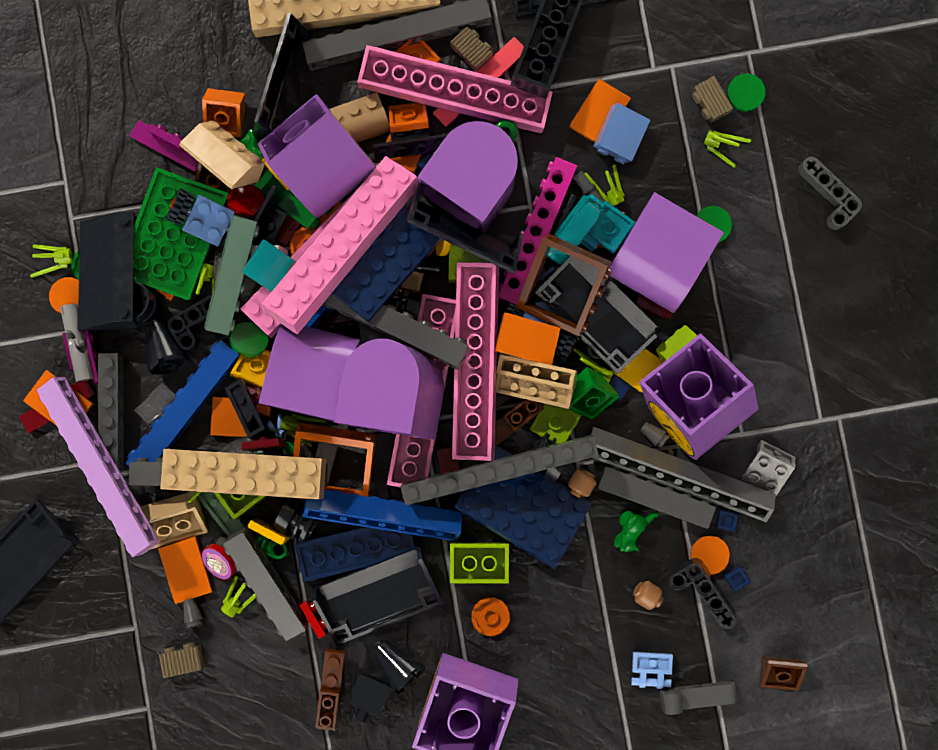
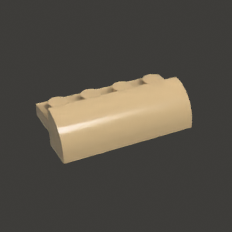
M377 92L330 109L357 143L390 132V125Z
M500 354L496 371L498 373L496 393L570 409L574 389H576L577 370Z

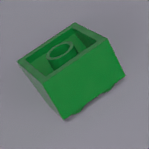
M586 367L577 375L576 389H574L570 409L593 420L619 398V394L600 373Z

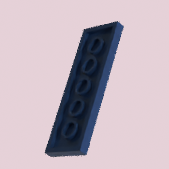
M363 527L308 540L303 544L296 543L295 547L303 582L368 567L414 549L415 544L412 534Z

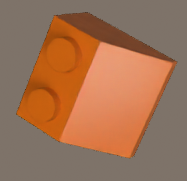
M208 88L202 99L203 122L215 121L226 132L232 134L233 137L241 138L246 110L245 93Z

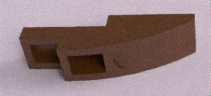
M525 399L495 422V446L543 411L545 408L541 402Z
M327 648L325 650L315 728L335 731L343 680L345 651Z

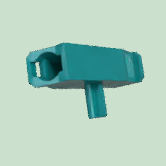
M592 194L588 196L583 195L553 236L576 246L580 243L592 252L597 248L598 242L587 233L595 224L600 212L606 205ZM552 247L548 254V257L559 265H562L570 256Z

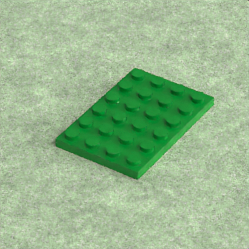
M156 167L134 225V281L190 301L211 243L182 230L188 215L181 226L167 221L166 216L180 188L195 195L190 208L193 207L198 194L222 206H226L229 193Z

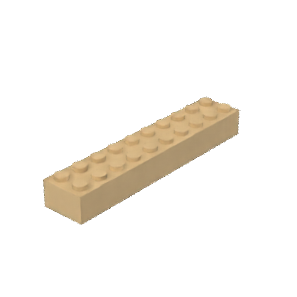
M248 0L252 31L256 38L281 34L288 12L292 13L306 30L395 18L402 15H413L418 11H429L440 6V0Z

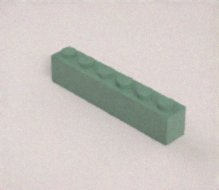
M235 215L231 217L204 325L205 330L229 335V332L234 329L235 320H233L234 312L239 310L240 301L237 300L239 293H243L245 285L242 282L245 274L241 271L247 264L248 256L253 254L254 245H252L253 237H257L259 226L256 225L257 222Z

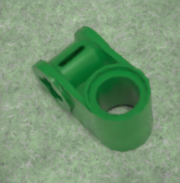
M261 534L256 539L265 555L281 559L287 557L290 553V546L287 542L282 544L284 553L279 555L276 552V547L280 545L279 543Z

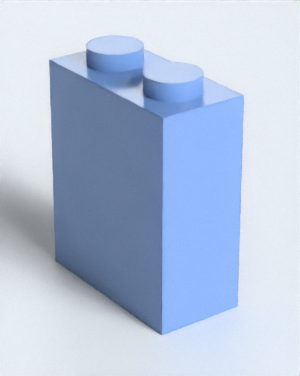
M619 103L613 104L593 147L597 148L598 152L602 155L608 156L609 154L613 156L614 160L618 163L632 162L650 119Z

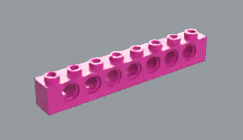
M558 157L555 158L554 162L550 161L546 171L549 173L548 178H543L539 187L542 190L540 197L536 196L532 204L535 207L533 214H528L525 224L528 226L525 231H521L523 239L518 263H524L526 269L524 271L516 269L514 274L507 270L504 271L505 281L503 284L499 283L500 301L508 304L512 302L517 305L542 238L551 231L577 165ZM559 176L562 182L556 184L552 181V178ZM551 193L555 196V200L547 201L545 195ZM541 210L546 211L548 217L541 219L537 213ZM532 228H538L541 234L539 236H533L530 233V230ZM530 245L534 251L527 254L523 251V247ZM510 280H516L519 283V287L512 289L508 283Z

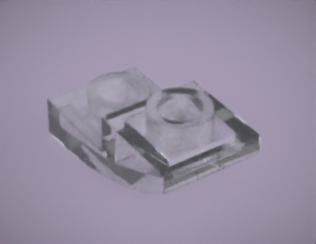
M162 382L134 411L149 425L174 400L175 394Z

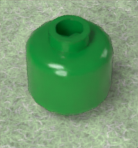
M509 120L499 121L495 126L501 128L505 133H509L508 136L514 142L518 133L515 124Z

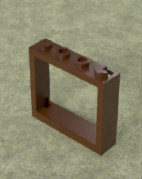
M548 233L542 238L516 307L579 336L583 331L586 332L591 322L588 319L591 314L594 315L598 307L596 300L598 297L601 298L605 290L603 284L605 279L608 280L611 275L612 269L610 267L612 262ZM551 247L600 269L578 324L530 303Z

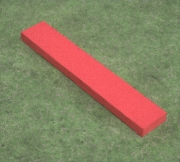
M513 37L477 73L500 78L519 60L524 46ZM437 108L433 112L435 118L445 128L461 114Z

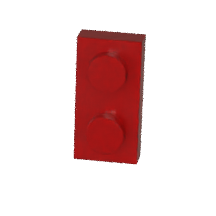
M309 600L301 603L299 606L319 639L328 633L327 627L323 620L318 617V611L314 603H310Z

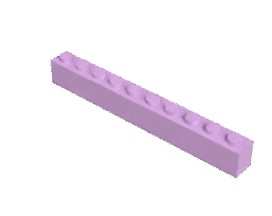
M53 377L37 389L40 400L48 409L51 419L56 423L59 433L64 437L70 452L73 453L78 462L79 468L83 470L88 484L95 491L98 501L103 505L107 517L115 526L116 532L123 540L128 553L132 557L146 553L160 543L158 537L66 378Z

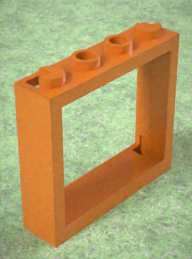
M299 422L295 432L293 457H301L302 439L367 449L363 491L333 486L324 487V490H339L342 493H357L361 496L369 497L377 434Z

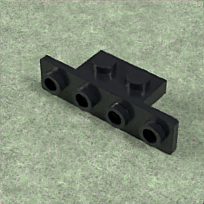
M428 128L391 133V142L373 145L375 160H383L385 156L391 159L435 152L448 134L429 136Z
M273 185L268 190L264 203L257 211L254 221L257 222L256 225L259 226L257 237H253L252 245L254 246L257 241L261 243L263 239L271 245H275L290 217L289 214L276 207L284 192V189Z

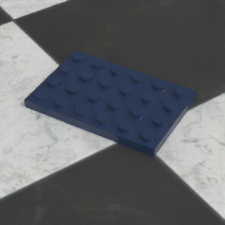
M406 205L401 208L331 293L368 323L442 240L408 223V207Z
M495 446L494 460L513 455L500 446ZM540 471L464 490L454 508L553 569L557 567L592 505L586 499L578 498L570 493L571 490L555 481L552 484L542 477L543 473Z

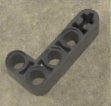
M808 157L799 165V174L836 208L827 218L828 227L832 230H839L845 226L862 208L861 200L815 157ZM819 177H824L827 183L822 184ZM833 190H838L840 197H836ZM847 203L853 204L854 211L847 207ZM834 216H838L841 219V224H837L834 221Z
M733 681L671 687L660 690L662 710L668 715L680 714L683 712V709L738 703L736 683Z

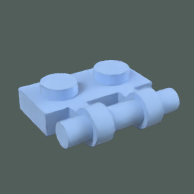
M633 652L632 672L640 673L639 678L632 677L631 685L639 686V688L654 686L657 689L671 687V680L664 679V674L672 675L673 655L667 653ZM646 674H657V678H646Z

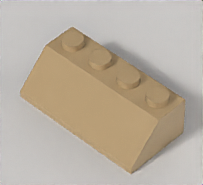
M215 121L199 123L180 142V146L231 189L257 183L260 179L265 163Z
M195 491L140 506L160 541L151 549L208 533L198 497L191 503L187 502Z

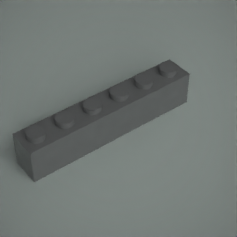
M118 353L98 354V435L118 470H124V355Z
M613 465L609 467L604 466L597 485L598 489L697 526L709 528L716 507L711 505L712 502L702 498L698 501L693 499L694 495L685 492L679 494L674 492L675 488L664 485V487L658 486L656 481L648 478L644 481L638 478L639 475L629 471L625 474L620 472L621 468Z
M245 527L229 536L223 543L224 550L234 560L236 569L242 572L247 586L252 588L256 594V600L265 608L267 617L276 625L278 634L287 641L306 631L309 624L308 620L249 528Z

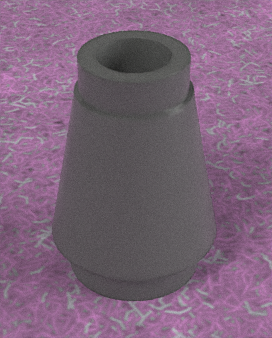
M648 422L640 430L655 447L658 446L659 448H662L670 437L666 434L667 431Z
M194 598L183 601L184 624L187 625V628L191 629L203 625L202 620L204 618Z

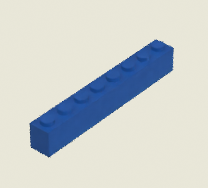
M223 341L216 342L210 349L211 354L207 358L204 357L199 363L198 367L200 368L197 372H193L187 378V385L177 391L174 396L176 399L173 403H169L164 408L163 416L153 422L151 425L152 430L149 434H145L140 439L139 447L129 453L127 456L128 461L125 464L129 466L130 462H136V458H149L148 462H155L156 458H163V449L172 448L233 369L240 354L236 353Z
M324 490V499L305 498L303 517L443 540L457 541L461 534L462 512L454 509H439L435 506L427 507L417 503L405 505V503L398 500H385L375 496L366 497L357 493H342L339 490Z

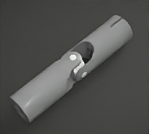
M78 304L63 305L60 307L75 380L77 383L90 381L94 378L84 332L78 331Z

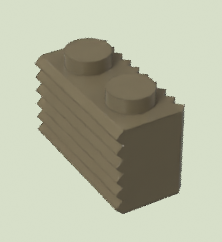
M466 27L450 42V47L477 72L493 57V49L488 43H482L479 40L480 36L474 29L470 30Z
M715 76L696 85L692 90L693 100L696 104H700L703 117L709 120L710 123L729 114L733 110L731 103Z
M194 642L184 644L182 649L176 650L175 646L165 648L164 652L159 654L163 678L200 671L205 668L201 645L195 646Z

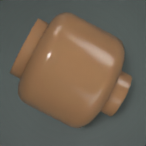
M583 468L582 470H576L568 482V486L572 489L570 493L578 498L581 496L588 497L597 484L594 479L596 476Z
M650 581L640 582L633 592L635 602L648 610H652L655 607L658 608L663 602L662 589Z

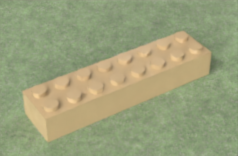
M163 449L160 489L324 499L326 459Z

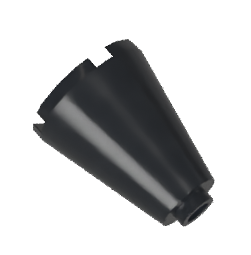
M159 320L150 321L145 327L148 371L152 375L169 374L170 369L176 368V371L181 369L186 364L185 356L166 325Z
M380 640L373 647V656L397 695L405 691L404 686H411L424 672L423 669L426 668L422 663L387 640L384 642Z

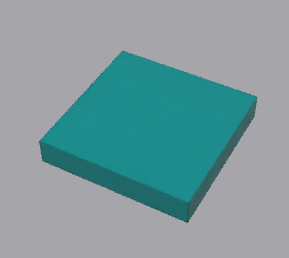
M604 201L603 203L606 207L600 212L597 221L587 234L602 247L614 254L636 222L607 201Z
M263 239L241 272L272 292L286 275L291 263L296 261Z

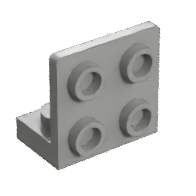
M761 440L757 445L756 456L743 474L742 480L758 488L775 493L777 496L795 469L796 457Z

